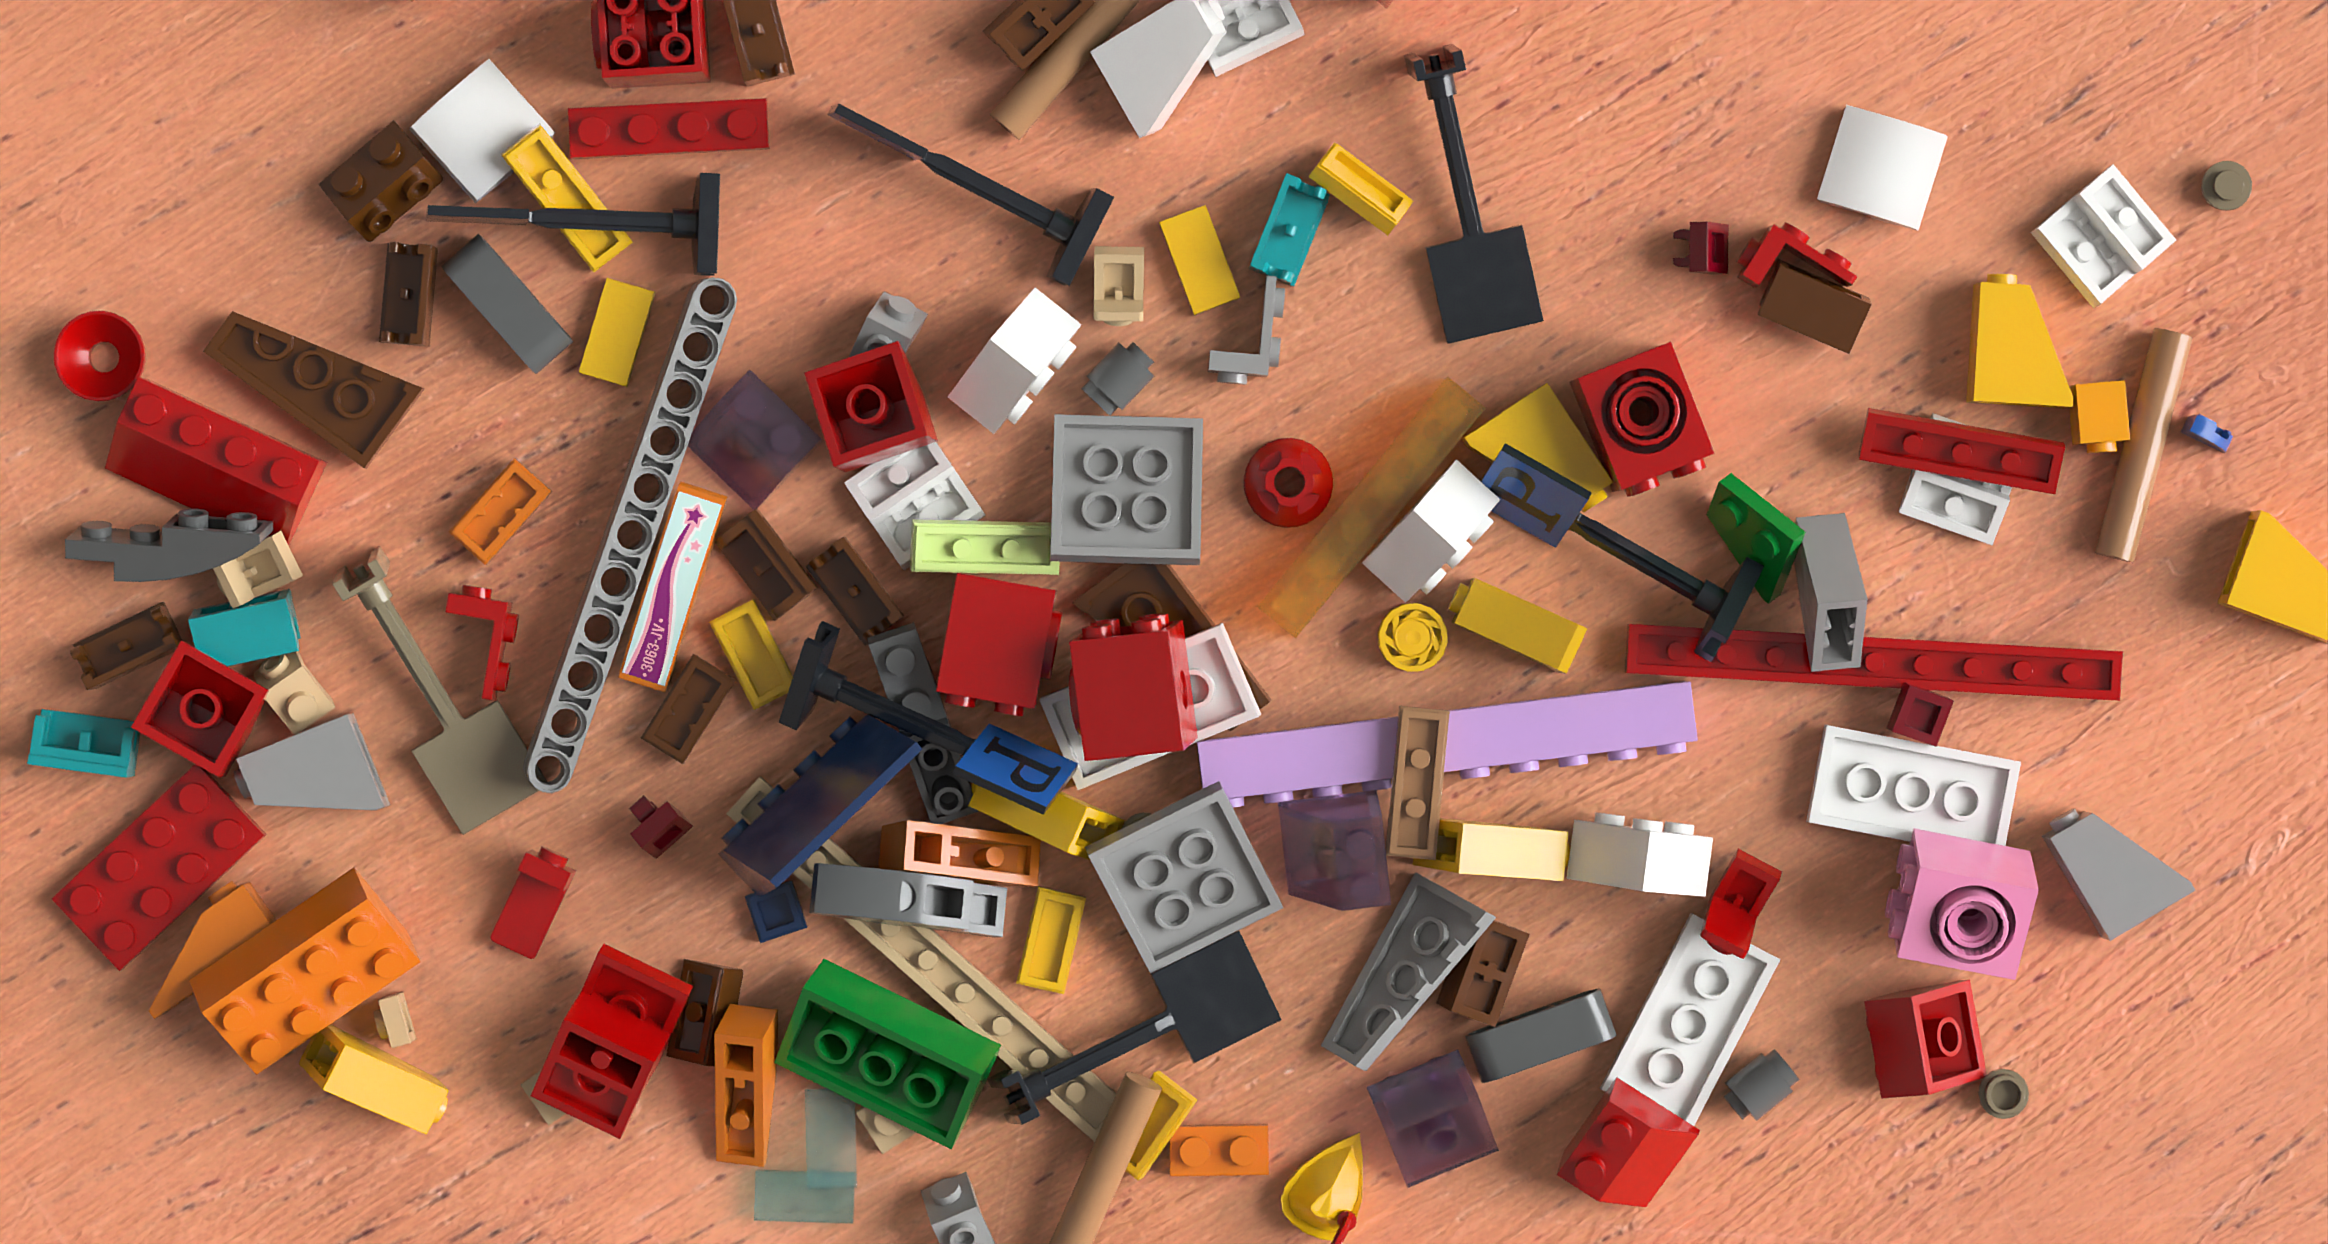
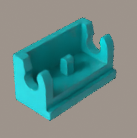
M1286 173L1248 269L1265 276H1277L1276 280L1294 287L1331 194H1328L1327 190L1322 187L1311 186L1302 182L1300 178Z
M290 589L260 595L237 608H233L229 602L193 609L188 619L195 648L226 666L296 652L300 649L298 639L301 638Z
M41 709L40 715H36L34 720L27 764L125 778L135 776L140 732L131 728L134 721Z

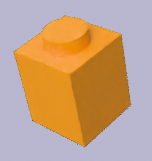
M2125 380L2069 386L2073 395V407L2069 408L2072 445L2086 444L2087 454L2117 451V441L2130 440Z

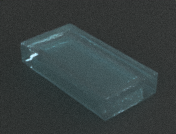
M827 1088L805 1089L807 1189L857 1188L855 1102Z
M756 1170L754 1221L854 1222L855 1172Z

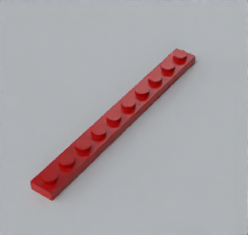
M1627 624L1625 673L1900 689L1903 683L1906 682L1926 690L2115 701H2120L2123 651L1863 637L1860 667L1811 672L1806 638L1803 633L1733 630L1726 643H1721L1714 659L1710 662L1694 653L1703 628Z

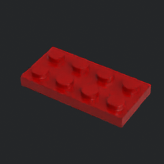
M195 764L65 885L52 900L105 957L121 971L267 834L207 770Z

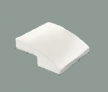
M1217 0L1224 14V19L1221 22L1226 29V33L1207 61L1215 77L1305 35L1290 1Z
M490 59L486 60L450 90L409 129L475 204L512 175L513 170L501 156V153L539 124L542 125L551 138L555 134L553 129Z
M1846 105L1817 200L1821 203L1868 215L1872 219L1918 231L1948 136L1902 120Z
M2114 164L2086 185L2031 232L2093 308L2102 304L2132 276L2143 270L2176 241Z
M1934 413L1931 416V419L1962 424ZM1912 469L1899 513L1993 545L2010 502L2009 494L2012 487Z
M936 442L872 463L844 482L903 570L910 567L912 519L978 521L985 516V513Z

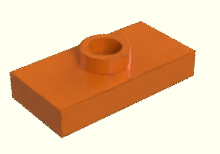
M514 458L448 533L484 565H488L553 491Z

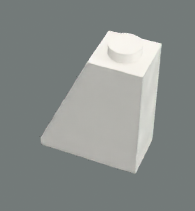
M1173 0L1090 51L1139 138L1154 134L1162 129L1226 33V29L1221 22L1224 19V14L1217 0Z

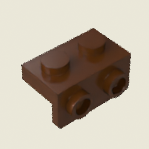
M393 120L318 185L344 218L366 241L371 242L381 233L390 229L394 222L415 204L425 199L443 181V177L424 157L403 129Z

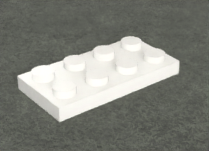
M1223 623L1186 637L1185 642L1198 738L1193 743L1259 717L1261 712ZM1069 686L1039 699L1063 757L1078 763L1077 770L1072 776L1077 790L1171 753L1085 761L1082 737L1078 735L1073 723Z
M1824 725L1806 822L1904 841H1911L1913 829L1915 828L2005 846L2021 762Z
M1690 913L1600 1089L1606 1092L1615 1078L1618 1077L1694 1126L1781 959L1750 944L1749 951L1744 959L1733 954L1725 955L1717 952L1707 943V940L1700 936L1704 919Z

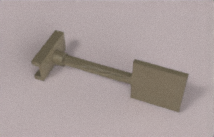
M378 546L371 551L367 563L370 569L366 571L363 564L358 565L353 569L357 575L353 578L348 568L344 566L337 570L333 586L342 601L358 595L366 610L373 611L444 727L443 732L412 749V753L464 835L539 791L527 780L523 770L528 749L498 700L467 718H463L389 599L393 595L383 578L387 576L390 561L381 546ZM536 764V778L542 782H547L540 768Z

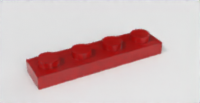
M766 98L568 108L571 159L770 149Z
M1868 408L1858 456L1859 460L2056 494L2065 444L2064 442Z

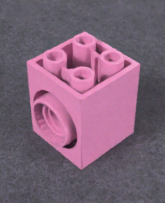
M1914 828L1910 844H1902L1900 847L1896 872L1902 874L1898 890L1890 889L1885 909V917L1890 918L1888 937L1895 939L1897 957L2015 980L2039 891L2031 852L2029 850Z

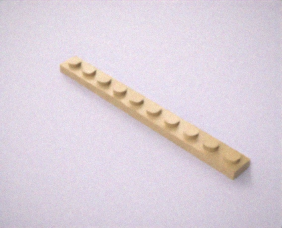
M760 776L726 814L736 823L744 818L750 824L763 812L757 803L773 787ZM829 838L793 874L812 890L815 863L862 866ZM844 918L966 1028L1000 1044L1001 1047L997 1056L1013 1070L1019 1071L1022 1076L1035 1069H1039L1042 1072L1074 1056L933 929L908 925L894 926ZM1090 1070L1050 1090L1051 1095L1046 1097V1099L1095 1142L1116 1093Z

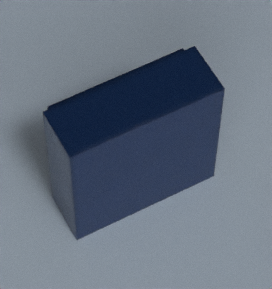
M793 880L780 884L776 889L761 897H758L755 893L745 895L760 943L808 927Z

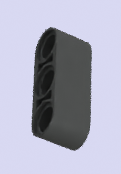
M479 233L441 266L452 281L535 374L540 372L573 343L567 332Z
M1597 988L1500 1021L1496 1024V1027L1486 1026L1467 1034L1465 1037L1481 1083H1486L1614 1038L1617 1034L1601 989Z

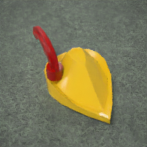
M1360 1132L1332 1144L1302 1163L1286 1181L1280 1199L1282 1212L1293 1225L1308 1235L1322 1240L1332 1241L1331 1244H1342L1348 1232L1357 1223V1216L1363 1197V1153Z

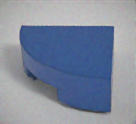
M2201 414L2187 417L2181 433L2223 453H2226L2233 438L2230 431L2217 427L2216 422Z

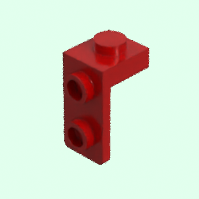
M1786 222L1781 228L1775 224L1769 226L1760 241L1752 237L1737 259V263L1743 266L1737 278L1753 288L1760 285L1782 248L1845 287L1852 286L1858 276L1849 271L1852 265L1850 261L1830 249H1826L1824 254H1821L1806 244L1810 239L1807 234Z
M463 585L461 594L448 593L445 612L494 621L482 692V699L494 701L497 699L498 691L506 692L511 664L503 662L506 642L514 643L519 614L511 613L513 602L491 599L492 589Z
M541 846L539 853L534 850L525 853L518 868L520 874L490 936L491 941L529 959H534L537 956L577 871L566 866L569 858Z
M1738 848L1710 896L1700 936L1707 940V943L1717 952L1725 955L1733 954L1744 959L1750 948L1757 917L1780 881L1782 871Z

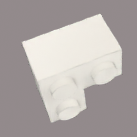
M1034 288L990 338L948 398L993 434L996 433L1007 419L1015 425L1033 402L1026 396L1027 393L1030 391L1037 396L1054 374L1048 367L1053 365L1059 370L1077 346L1070 342V339L1082 324L1038 289Z
M1456 459L1429 487L1411 510L1383 537L1362 563L1405 603L1419 589L1427 595L1446 575V572L1441 567L1447 563L1453 569L1472 549V546L1466 540L1469 538L1475 543L1493 524L1494 521L1488 514L1500 499Z
M1595 812L1594 822L1574 820L1567 879L1645 892L1706 896L1713 838L1693 835L1694 825L1665 821L1664 831H1662L1663 822L1633 818V825L1629 827L1624 826L1625 816Z

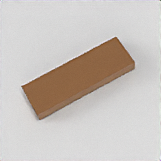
M1399 706L1385 850L1386 856L1436 860L1449 710Z

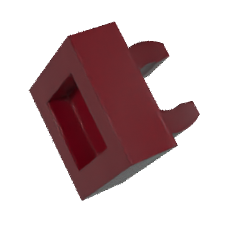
M1690 222V230L1680 229L1675 231L1673 239L1689 241V255L1685 258H1673V264L1678 267L1689 268V272L1728 274L1729 225L1714 222Z
M1904 682L1886 728L1897 734L1937 747L1954 700Z
M643 795L629 808L641 822L630 835L644 851L656 859L693 827L684 814L668 801L658 808Z

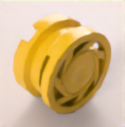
M1419 603L1401 604L1391 609L1381 620L1377 632L1378 647L1384 659L1395 668L1407 672L1424 671L1434 666L1444 655L1448 643L1447 628L1442 617L1431 607Z

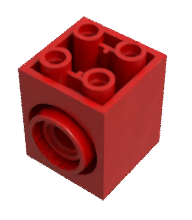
M593 0L591 2V33L595 65L597 69H601L602 79L612 89L711 82L706 0Z
M1671 342L1570 381L1601 464L1613 481L1610 484L1612 492L1624 489L1627 497L1635 496L1660 486L1657 476L1671 471L1673 479L1706 468L1703 458L1715 454ZM1635 399L1643 401L1649 407L1650 419L1645 426L1635 424L1630 418L1629 407Z
M957 573L936 692L946 693L945 703L974 708L977 699L996 702L994 712L1024 717L1025 708H1036L1041 679H1051L1062 612L1053 610L1057 590Z
M1168 613L1139 616V620L1131 622V626L1120 627L1118 618L1090 622V626L1083 627L1082 633L1069 641L1072 668L1069 675L1070 706L1075 729L1078 735L1082 737L1085 761L1184 751L1198 738L1183 620L1169 621Z

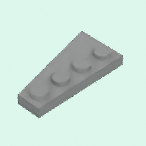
M1415 872L1321 1046L1352 1065L1367 1071L1496 917Z

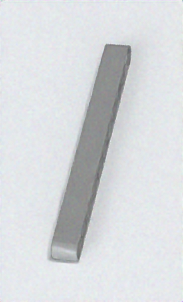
M712 277L698 280L690 288L524 760L523 770L525 777L536 789L542 792L554 793L562 790L567 786L574 772L736 309V292L731 284L724 279ZM708 286L719 288L724 296V305L715 314L705 312L700 305V294ZM695 332L703 335L708 344L707 353L698 361H692L687 358L683 350L686 337ZM678 379L687 382L692 392L688 404L680 408L672 406L666 395L669 385ZM666 426L674 433L675 445L667 454L659 455L652 449L650 438L654 430L658 427ZM650 473L658 480L659 489L653 499L644 502L635 495L634 483L642 474ZM634 520L642 528V539L635 547L624 548L618 542V529L624 522ZM610 568H620L625 573L626 585L618 594L608 595L601 587V577ZM593 615H604L609 621V633L601 641H589L584 632L585 623ZM577 662H588L593 669L592 681L586 687L580 689L573 688L568 681V671ZM561 709H572L577 717L576 727L569 734L557 735L552 730V717ZM545 756H555L561 765L559 775L549 782L538 780L535 775V765L538 760Z

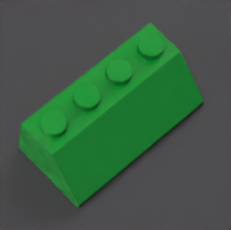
M823 959L802 988L774 1063L952 1150L987 1082L1001 1045Z

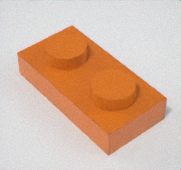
M1268 1124L1180 1125L1169 1140L1170 1176L1269 1175Z

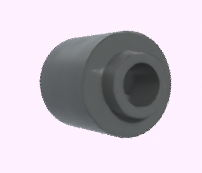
M1118 342L1087 375L1090 380L1082 387V390L1111 416L1118 407L1123 410L1152 380L1154 375L1148 368L1154 361L1134 342L1127 348Z
M1774 1049L1766 1056L1762 1053L1725 1082L1731 1091L1724 1098L1742 1120L1750 1114L1758 1121L1793 1092L1790 1087L1799 1081V1078Z

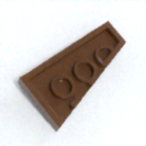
M233 311L203 351L365 469L368 468L424 391V388Z
M1124 563L1072 602L1084 613H1088L1096 620L1118 618L1120 627L1131 626V622L1138 621L1139 616L1168 613L1169 621L1183 620L1185 638L1216 626L1171 565ZM1236 653L1260 710L1271 701V698ZM1237 726L1232 727V728H1230V729H1228V730H1229V731H1232V730H1233L1234 728H1236Z

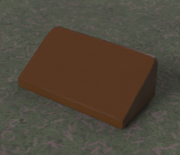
M684 959L680 980L692 985L693 988L669 1040L667 1057L704 1066H715L714 1033L729 1005H738L743 979L742 969Z

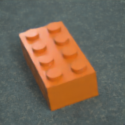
M353 867L190 979L189 982L201 1013L257 1075L421 961L407 930Z

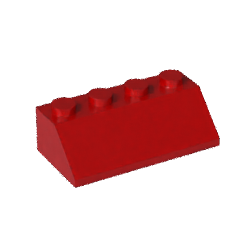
M137 377L116 423L105 469L191 509L208 511V516L227 518V515L231 513L248 512L256 514L257 520L273 521V531L268 536L282 531L289 546L328 462L154 381Z

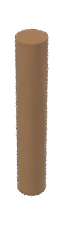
M1093 0L1095 3L1039 56L990 113V116L1011 135L1020 140L1092 57L1090 51L1106 41L1140 0Z
M2154 328L2129 421L2130 440H2125L2095 551L2096 554L2134 563L2193 339L2191 336L2160 328Z
M1133 1072L1125 1073L1049 1244H1093L1161 1093L1162 1087L1153 1080Z

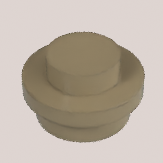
M2222 161L2212 165L2205 172L2202 178L2201 190L2208 204L2218 210L2229 211L2239 208L2248 200L2252 190V181L2248 171L2242 165L2233 161Z
M1997 1069L1983 1078L1979 1086L1978 1096L1981 1106L1987 1113L1996 1118L2007 1119L2018 1115L2025 1108L2028 1102L2029 1091L2025 1080L2018 1073L2009 1069Z

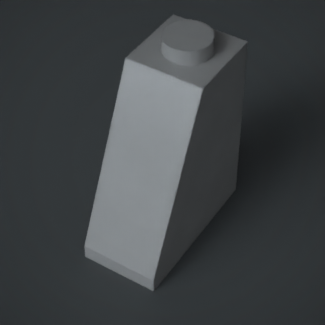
M1845 513L1796 517L1795 524L1806 532L1794 564L1811 672L1860 667L1868 599Z
M354 713L344 715L236 759L240 769L234 771L235 780L245 799L252 797L254 805L378 810L390 805Z
M2071 809L2053 819L2049 823L2053 830L2042 836L2103 939L2113 940L2195 891L2194 886L2188 879L2093 813L2083 811L2078 814L2076 809Z

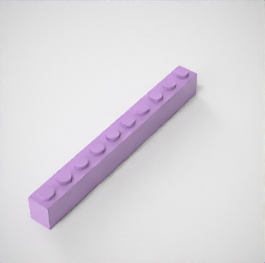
M1681 681L1449 710L1444 772L1460 770L1461 779L1490 776L1489 766L1509 764L1510 773L1539 770L1538 760L1558 758L1559 767L1588 764L1587 754L1607 752L1608 761L1637 758L1636 748L1656 746L1657 755L1686 752V742L1698 741L1691 682ZM1398 716L1198 741L1196 743L1202 789L1220 781L1234 808L1244 806V797L1263 794L1264 803H1275L1294 800V790L1312 788L1313 797L1343 794V784L1361 782L1362 791L1391 788Z

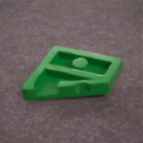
M1730 473L1718 482L1706 515L1739 565H1741L1746 557H1749L1764 566L1754 587L1762 599L1769 604L1781 595L1806 532Z

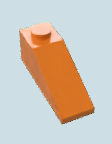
M905 820L882 826L879 869L973 880L974 883L1037 887L1041 840L1033 836Z
M231 881L208 897L213 906L201 913L149 1009V1013L154 1019L164 1015L194 994L189 982L190 979L276 921V918L250 882L237 888L235 883Z
M730 1004L714 1033L716 1161L764 1167L767 1161L777 1064L774 1062L778 1054V1010Z

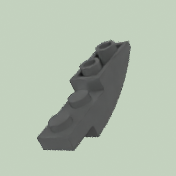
M184 509L179 511L162 527V532H160L159 526L151 524L134 525L130 529L112 528V524L106 521H88L82 523L65 539V559L114 562V581L146 582L174 579L216 568L242 556L258 546L273 531V521L257 520L256 514L248 512L231 513L227 515V518L208 516V511L203 509Z
M913 622L867 638L887 698L951 727L940 692H936L937 683L915 623ZM899 729L901 734L916 741L922 748L909 763L930 823L943 824L979 812L968 806L973 796L970 782L953 774L956 764L962 758L961 754L948 751Z
M815 863L809 913L894 926L908 925L996 938L1003 937L1007 888L974 883L973 880Z

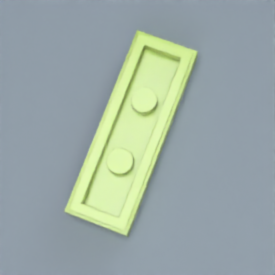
M912 519L910 570L912 572L1059 575L1060 562L1050 561L1051 522Z

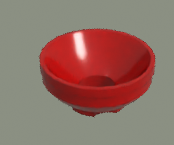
M90 311L78 315L69 321L61 330L54 348V365L58 377L65 387L83 399L97 402L110 401L129 392L133 388L137 377H141L146 362L145 346L135 326L126 318L107 311ZM108 342L113 344L118 350L119 362L113 370L100 372L92 365L91 352L98 344Z
M1295 438L1277 439L1262 446L1250 458L1243 479L1244 493L1254 513L1263 521L1283 528L1299 527L1313 521L1327 507L1332 496L1333 473L1323 453L1314 445ZM1283 468H1295L1304 477V488L1295 497H1284L1275 488V476Z

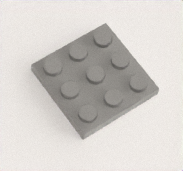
M1054 414L1050 561L1200 565L1203 418Z
M1220 781L1085 847L1095 870L1150 974L1283 909L1282 903Z

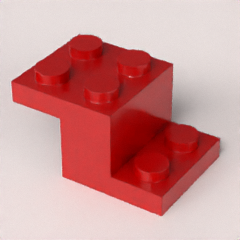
M603 944L597 953L580 994L560 1026L530 1096L620 1139L627 1128L644 1088L663 1056L693 986L611 946Z

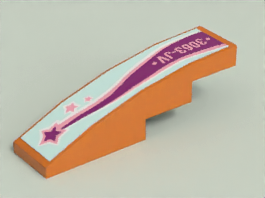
M680 481L647 580L618 678L664 693L666 692L681 643L688 628L698 591L704 579L728 496Z

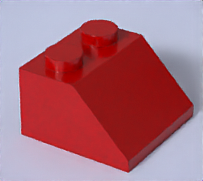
M899 341L804 372L833 467L843 472H848L938 441L924 394Z
M181 640L131 728L215 776L226 777L252 732L269 690Z
M1970 980L1899 991L1864 1001L1867 1015L1866 1025L1870 1032L1875 1061V1075L1879 1083L1881 1099L1930 1095L1984 1078L1987 1075Z
M1616 1077L1564 1150L1557 1176L1598 1202L1647 1207L1697 1138L1700 1130Z

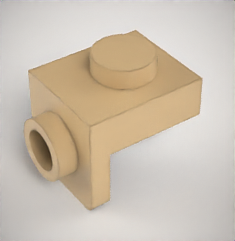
M1095 246L1093 319L1104 321L1111 326H1126L1133 321H1143L1144 247Z
M282 531L266 537L258 546L242 556L213 568L217 576L218 587L227 596L233 608H237L260 595L303 576Z
M298 651L266 658L260 665V668L253 674L256 683L269 690L265 700L294 735H297L336 708L332 698L304 665Z

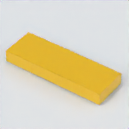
M541 124L537 125L501 153V156L543 209L608 210ZM560 229L593 272H596L633 243L625 231Z

